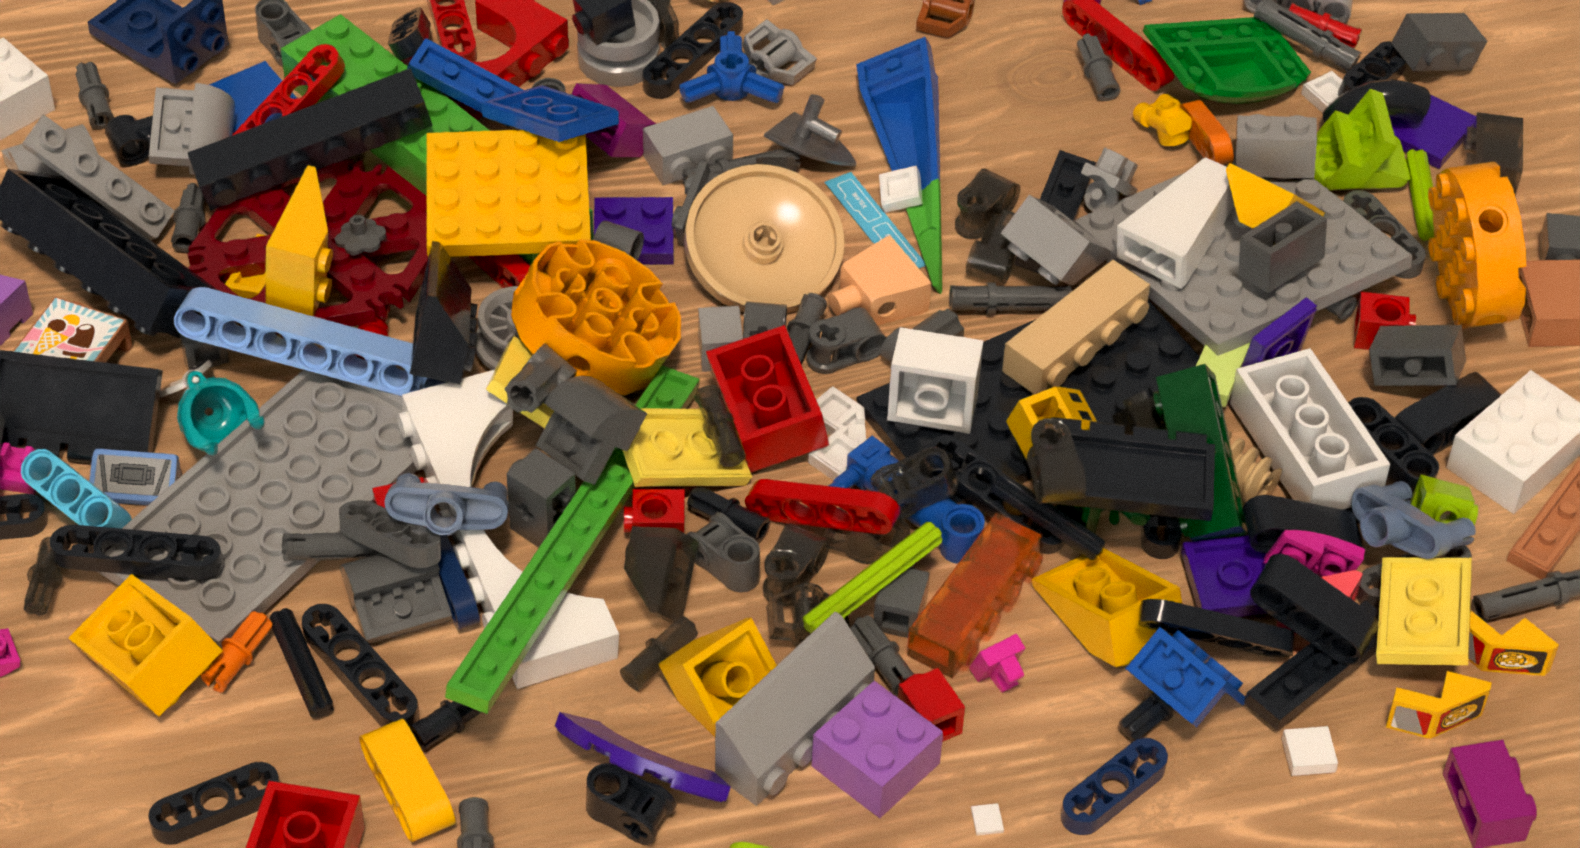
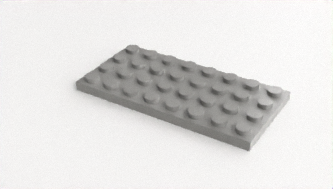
M302 370L259 408L260 417L264 416L265 419L262 429L256 430L252 428L247 418L218 444V453L216 455L206 454L122 528L212 537L221 547L223 567L220 573L208 580L134 576L189 615L222 649L221 642L225 638H231L251 612L264 613L320 561H284V554H282V537L284 533L340 532L339 509L343 504L358 500L374 503L372 488L396 483L400 475L406 473L414 474L417 471L411 455L412 441L410 437L403 438L398 426L397 414L402 412V397ZM112 545L107 547L103 554L110 557L118 556L125 552L126 547ZM158 548L149 552L146 557L151 560H161L166 558L170 551ZM179 552V560H182L181 553L184 552ZM201 555V558L197 561H203V558L207 555ZM98 572L118 586L130 576V574Z

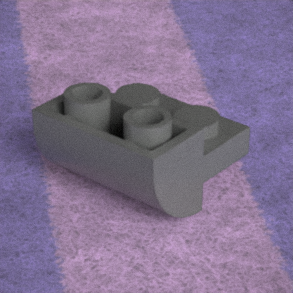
M590 376L572 377L559 384L546 398L544 404L554 410L536 446L561 465L574 472L581 480L595 485L614 448L617 447L628 451L647 413L596 378Z
M381 553L340 565V572L352 610L355 609L363 638L369 644L451 621L452 614L439 577L440 569L438 563L426 568H414Z

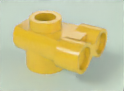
M1162 94L1153 104L1143 102L1134 108V119L1144 127L1148 128L1151 126L1157 129L1161 145L1176 146L1189 139L1188 130H1190L1192 125L1191 117L1180 108V102L1171 95Z

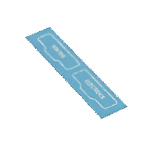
M852 172L824 182L874 244L891 235L918 268L926 266L924 260Z

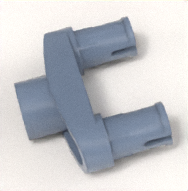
M410 473L402 474L397 478L396 483L389 488L384 501L385 509L394 519L415 525L427 526L429 530L439 535H450L457 530L497 528L504 523L509 511L508 491L506 486L500 482H490L483 489L459 485L421 483L416 475ZM441 502L449 503L455 508L456 515L452 517L441 516L436 512L434 505Z
M1398 481L1382 487L1375 484L1357 488L1353 493L1351 503L1353 513L1360 521L1363 538L1371 546L1381 547L1391 544L1407 553L1430 559L1445 555L1450 549L1470 545L1474 541V538L1471 536L1475 535L1476 529L1470 519L1463 517L1455 521L1442 523L1435 521L1411 505V501L1407 499L1412 498V490L1406 482Z

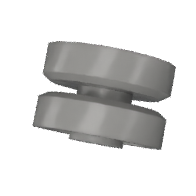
M631 0L635 26L597 46L586 34L581 35L577 31L579 68L587 78L598 84L612 87L632 86L643 82L644 68L660 54L658 11L649 1Z

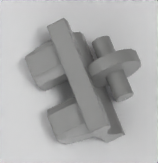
M1104 147L1096 166L1085 163L1081 171L1083 175L1094 180L1085 191L1084 199L1087 207L1093 212L1104 207L1112 209L1118 204L1119 192L1126 197L1136 194L1138 189L1130 185V181L1138 165L1128 160V158Z

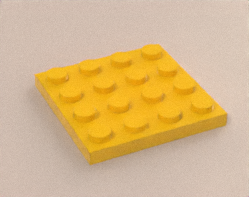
M524 130L427 133L428 257L432 241L440 242L450 257L537 254L546 245L561 241L562 244L576 245L579 239L591 240L586 134L557 142Z

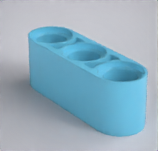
M37 449L25 457L21 466V475L24 481L78 525L122 529L132 520L128 511L52 452L46 449Z

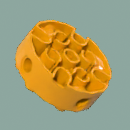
M1495 161L1446 168L1436 175L1435 187L1428 189V200L1430 209L1433 211L1434 237L1428 240V250L1431 261H1437L1439 275L1436 277L1439 299L1447 298L1454 324L1462 325L1463 329L1509 323L1518 320L1525 304L1526 288L1519 279L1518 268L1526 267V248L1521 216L1513 187L1508 177H1500V166Z
M579 239L576 245L562 244L561 241L546 245L529 267L527 275L513 293L512 321L516 326L521 341L532 354L546 343L578 371L574 377L590 376L596 378L620 395H627L646 388L681 339V315L675 302L669 303L665 295L659 290L663 283L657 276L626 252L595 240Z

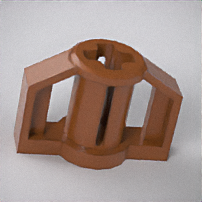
M923 0L922 8L916 21V30L945 38L951 37L963 27L968 26L973 14L975 0ZM933 15L954 21L952 23H948L931 19V17Z

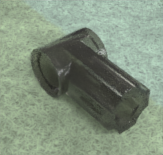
M1003 210L1002 213L993 214L981 241H974L966 264V275L1001 285L1007 283L1012 271L1015 254L1007 248L1011 241L1000 233L1014 216V212Z

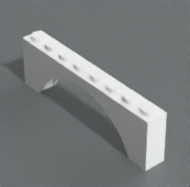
M495 370L462 378L460 385L447 382L402 395V412L397 414L398 426L403 438L410 437L412 441V459L417 470L424 469L427 477L424 479L425 483L472 487L476 472L490 447L502 434L513 426V409L486 390ZM446 502L438 503L441 509L438 512L439 515L444 517L456 515V510L451 504ZM457 530L450 534L455 542L453 550L462 570L466 569L470 577L467 579L476 604L481 603L484 610L482 622L485 629L523 571L504 557L484 530ZM566 593L513 674L512 678L517 689L618 659L619 632L604 599Z

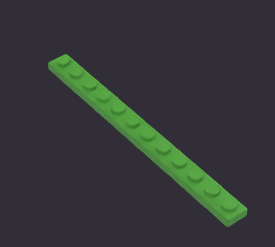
M662 365L635 405L639 408L687 409L698 392L700 379ZM614 448L595 485L586 481L582 483L447 683L445 698L483 713H489L626 503L633 489H635L622 449Z

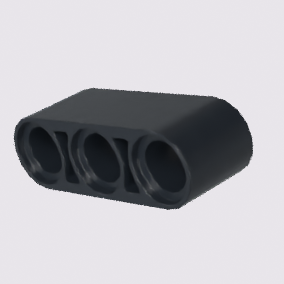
M1472 372L1460 378L1457 385H1447L1406 407L1395 416V419L1432 455H1435L1453 445L1455 435L1502 394L1478 372Z
M1357 397L1348 402L1390 463L1385 486L1403 481L1410 486L1413 495L1420 475L1437 478L1439 471L1437 459L1377 401L1368 397Z
M1273 495L1255 496L1249 499L1242 508L1250 545L1255 551L1267 554L1284 530L1321 533L1363 548L1356 518L1352 512Z
M1274 554L1269 558L1250 590L1251 598L1261 609L1341 664H1357L1378 629V621L1367 609L1299 561L1285 554Z

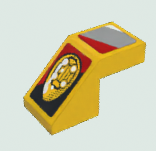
M1471 611L1469 661L1479 670L1545 676L1550 672L1559 644L1528 619H1522L1501 635Z
M1447 671L1439 698L1396 687L1386 728L1428 739L1436 737L1482 716L1492 682Z

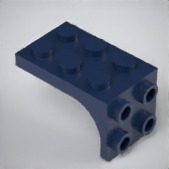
M117 0L87 22L90 34L174 84H177L229 45L223 0H193L185 7H181L171 0Z

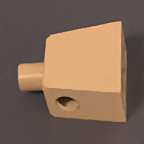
M890 235L843 263L841 266L840 289L830 293L828 300L832 311L836 315L861 307L868 311L877 325L929 311L931 282Z

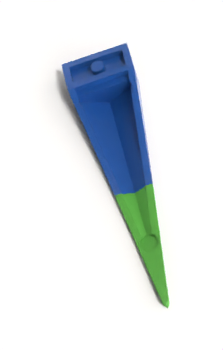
M922 37L860 62L856 66L861 94L891 170L895 171L917 166L920 172L923 204L908 207L906 211L932 285L936 292L941 294L943 289L939 86L931 45L926 37Z

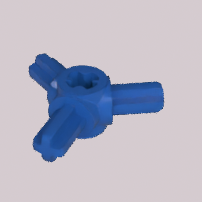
M728 31L727 35L720 37V53L715 57L714 64L707 67V74L680 84L679 91L686 103L696 101L713 93L719 98L728 101L742 99L750 93L770 102L778 103L784 92V85L756 74V67L749 64L747 55L742 52V37L735 35L734 31Z

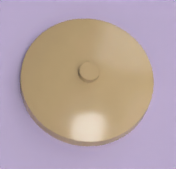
M755 164L736 167L712 179L694 199L685 224L684 247L693 274L713 297L727 306H739L741 312H745L746 301L787 304V314L798 311L804 294L816 293L822 296L836 277L844 254L843 226L836 208L827 195L806 177L789 169L773 165Z

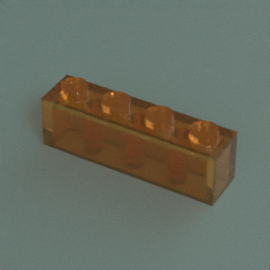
M996 513L909 628L907 656L932 669L939 668L942 674L952 679L963 665L969 666L977 655L980 646L979 642L984 635L990 637L996 630L1003 609L1006 605L1012 607L1016 603L1024 580L1027 576L1033 578L1037 574L1043 561V554L1039 553L1042 535Z

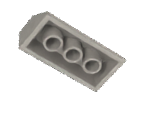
M834 612L716 722L715 773L728 783L732 789L756 806L769 794H777L786 783L788 776L798 766L803 767L812 760L813 734L874 681L875 666L840 614Z

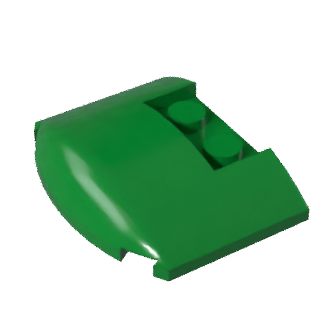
M1254 17L1144 25L1142 30L1182 85L1200 97L1211 101L1227 104H1249L1273 99L1295 89L1302 81H1306L1311 74L1309 68L1282 34Z

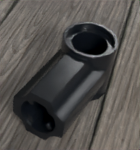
M119 115L107 124L105 134L121 164L135 166L143 163L149 157L153 116L137 120L131 115Z

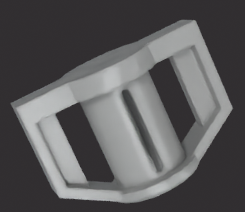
M768 19L744 37L742 46L749 59V64L756 67V74L777 82L793 85L815 67L817 58L803 48L799 38L788 29L780 30ZM765 38L771 41L760 51H754L753 47ZM789 61L798 62L788 71L780 69Z

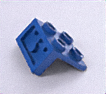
M1159 627L1125 668L1195 727H1198L1225 693L1241 705L1245 704L1246 696L1238 691L1244 683L1179 630L1171 636Z

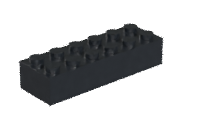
M7 169L0 185L1 227L10 233L25 238L28 241L27 246L31 250L53 259V266L66 274L74 275L81 281L80 286L83 289L102 296L108 301L106 304L108 308L116 313L130 317L135 321L134 327L142 333L150 336H157L158 333H167L180 338L182 334L177 331L174 325V316L187 294L197 287L217 290L65 177ZM193 310V311L196 312L198 315L203 316L200 312H197V311Z

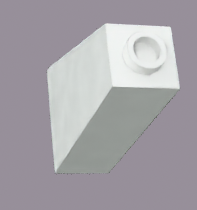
M1206 157L1117 225V258L1180 289L1183 288L1235 206L1226 173L1227 167Z

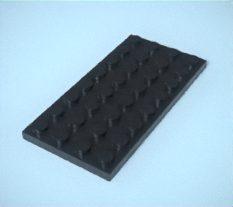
M1149 300V310L1139 323H1132L1121 332L1119 338L1113 344L1103 346L1095 353L1087 365L1077 367L1067 376L1063 384L1059 386L1080 390L1097 422L1125 425L1124 434L1127 435L1132 434L1133 426L1148 427L1165 419L1164 416H1159L1154 403L1153 393L1159 391L1156 377L1194 367L1200 358ZM1033 321L983 342L978 398L970 434L888 421L890 383L857 396L856 402L864 407L865 420L885 445L891 449L893 455L956 504L975 506L935 477L925 465V455L928 447L937 436L951 435L958 438L997 468L1022 484L1036 478L1006 423L1018 401L1034 394L1002 372L1005 343ZM946 451L943 455L939 454L938 458L945 462L948 458L951 459L953 455ZM963 463L961 469L958 468V475H962L967 465L966 463ZM971 474L968 478L970 484L978 490H986L991 487L989 479L982 474Z

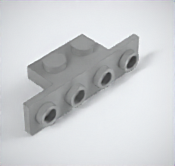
M44 114L22 143L23 148L152 241L159 236L175 211Z

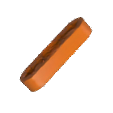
M1201 100L1180 104V108L1191 117L1192 125L1190 130H1188L1189 140L1204 158L1206 157L1222 165L1232 164L1234 154L1229 134Z

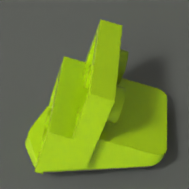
M1369 89L1348 115L1335 110L1317 132L1314 179L1329 191L1394 189L1405 186L1411 179L1401 141L1394 135L1383 93Z

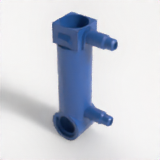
M873 435L847 454L846 470L828 486L851 488L853 485H856L861 490L868 489L869 491L881 492L892 497L900 506V514L919 528L926 522H932L935 527L941 530L942 543L939 544L940 553L946 560L952 563L968 564L980 556L985 519L977 508L967 504H956L890 454L891 449Z

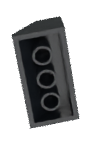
M432 241L415 313L410 374L460 385L463 370L471 372L476 351V347H474L476 340L475 329L477 318L475 317L478 304L471 303V287L442 244L437 241Z

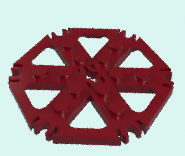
M353 159L334 163L316 170L318 182L329 178L337 181L323 201L328 228V249L333 250V258L327 272V278L332 279V286L350 301L340 305L317 308L314 317L347 326L377 322L376 316L381 319L387 317L386 304H394L399 309L403 308V298L407 299L410 303L423 283L428 261L427 196L389 166H387L386 171L383 173L382 164H377L373 170L365 172L364 161L361 160L355 164ZM301 177L217 208L188 248L189 269L217 290L238 296L222 281L228 280L231 274L241 272L242 278L265 273L266 245L291 198L283 190L288 185H298ZM388 189L393 190L413 206L406 213H394L388 216L371 218L376 222V225L382 226L386 230V238L380 241V248L374 252L363 251L359 255H350L346 253L345 248H340L335 243V237L341 232V227L348 223L354 215L365 216L378 195ZM234 214L248 216L269 233L266 236L234 239L228 242H220L216 239ZM417 249L406 268L397 274L385 273L366 258ZM266 284L258 295L247 299L266 303Z

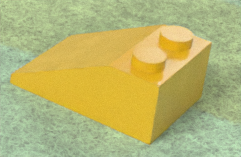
M308 165L266 245V304L314 316L320 302L326 303L330 296L332 279L327 278V272L331 266L333 250L328 249V228L316 167Z
M1103 548L1095 560H1089L1082 555L1032 578V585L1084 647L1091 654L1114 667L1128 665L1156 632V630L1139 625L1140 604L1142 600L1162 599L1182 603L1179 586Z
M132 574L68 638L158 717L179 700L187 687L207 670L215 658L223 651L189 615Z

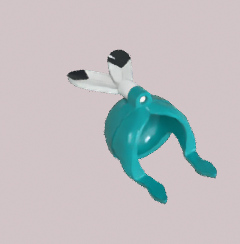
M207 359L189 369L182 379L160 389L159 398L188 387L178 403L177 419L180 430L191 446L214 456L218 453V444L247 418L250 426L256 430L264 427L265 419L264 416L260 417L259 406L256 401L239 384L226 378H205L202 373L212 366L210 360ZM207 408H211L212 413L209 416L205 413V410Z

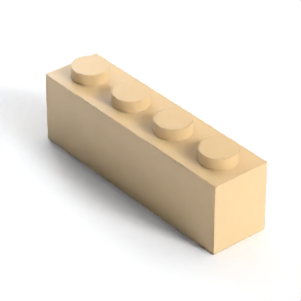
M1111 260L1005 343L1002 372L1033 394L1055 386L1059 387L1072 371L1079 366L1087 365L1098 350L1106 344H1113L1123 330L1132 323H1139L1145 317L1149 310L1148 296L1150 284L1115 260Z

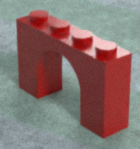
M475 0L477 29L508 46L510 50L492 60L470 62L515 86L520 87L530 78L538 75L545 66L555 58L562 56L569 48L568 19L534 0ZM414 55L401 61L408 66ZM443 93L477 121L483 117L481 112Z

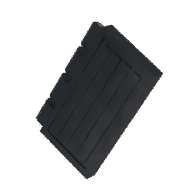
M0 350V413L5 420L1 447L3 443H10L11 447L23 448L24 439H27L26 446H31L35 450L46 449L62 459L65 444H68V461L89 464L92 462L95 449L152 453L163 370Z
M1051 417L1050 426L1042 425L1035 502L1211 521L1214 506L1215 444L1207 443V434L1176 431L1175 440L1168 439V430L1133 426L1132 435L1124 434L1125 425L1090 421L1089 430L1081 429L1082 420Z

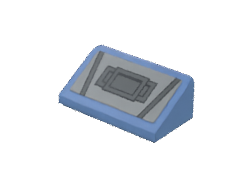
M95 449L92 456L89 481L116 503L149 505L178 480L182 473L179 457L174 454Z

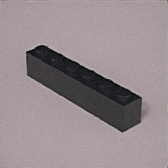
M411 68L190 151L187 154L200 190L211 211L258 192L266 191L271 187L292 179L302 177L308 165L319 170L368 150L379 148L402 137L418 133L423 129L433 126Z

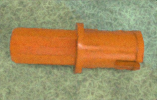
M251 612L233 636L225 638L221 642L223 651L215 658L212 665L200 675L202 681L208 687L215 680L217 683L213 690L223 693L241 667L249 665L253 661L252 653L273 626V623L264 613Z

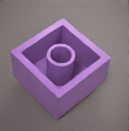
M873 681L813 734L811 766L878 818H881L940 764L943 731L876 681Z

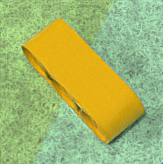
M403 718L359 736L365 760L410 842L455 825V815L450 801Z

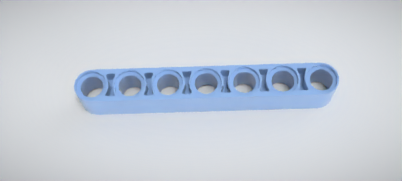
M206 287L192 289L174 316V325L177 331L189 339L399 396L447 383L410 374L412 343ZM193 310H195V311H197V312H200L203 316L198 315V314H197L196 312H194ZM234 321L240 323L243 327L237 325ZM274 332L281 334L284 338L277 336ZM314 343L323 346L325 349L317 347ZM354 354H358L362 356L364 359H360ZM395 365L401 366L405 370H400Z

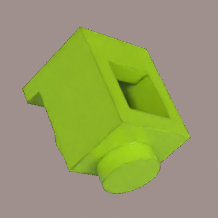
M1420 475L1410 500L1411 505L1435 521L1448 523L1465 517L1470 519L1475 525L1478 516V505L1474 504L1475 501L1470 487ZM1451 511L1450 515L1445 514L1444 512Z

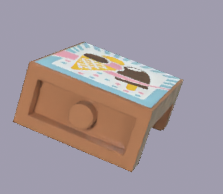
M55 296L13 352L106 363L116 349L128 352L132 347V340L127 319L113 313H105L87 307L76 301L71 302Z

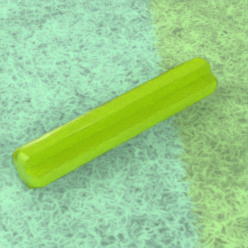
M1411 149L1407 152L1406 158L1411 177L1409 186L1418 235L1423 241L1434 237L1433 211L1430 209L1428 200V189L1433 187L1427 153L1422 149L1418 151Z

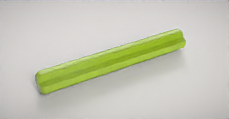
M932 522L924 523L804 615L803 626L806 631L811 634L834 612L845 618L941 544V530L935 527Z

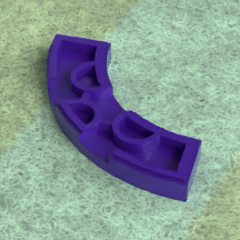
M559 712L555 723L556 730L583 749L590 750L592 744H594V750L610 757V763L640 776L649 773L664 782L670 783L671 788L710 800L726 802L731 786L714 771L690 765L647 749L615 733L600 721Z

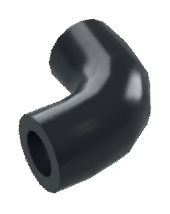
M1394 79L1370 81L1353 87L1337 97L1324 109L1323 120L1325 123L1335 110L1348 115L1369 89H1373L1383 93L1390 118L1417 124L1423 120L1430 108L1431 95L1425 87L1410 82Z

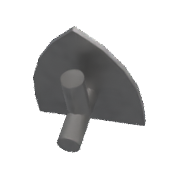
M811 94L802 115L793 112L764 133L765 138L800 155L836 165L856 166L857 164L850 151L839 140L842 130L818 118L825 101L821 96Z

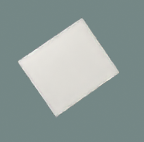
M998 803L971 806L976 836L1004 833Z

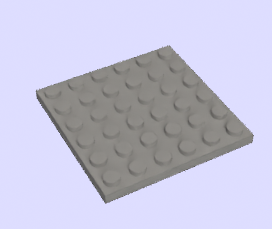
M1236 150L1233 151V154H1234V160H1233V163H1232L1233 165H1235ZM1184 173L1118 201V204L1112 209L1104 207L1074 220L1076 224L1111 250L1109 258L1106 259L1108 263L1111 260H1115L1149 283L1148 297L1204 346L1206 344L1217 356L1251 342L1255 335L1305 297L1317 305V312L1410 269L1412 264V255L1315 179L1260 177L1325 212L1323 217L1327 219L1325 257L1270 293L1265 292L1238 275L1240 236L1252 228L1239 222L1235 206L1191 278L1181 289L1117 258V225Z

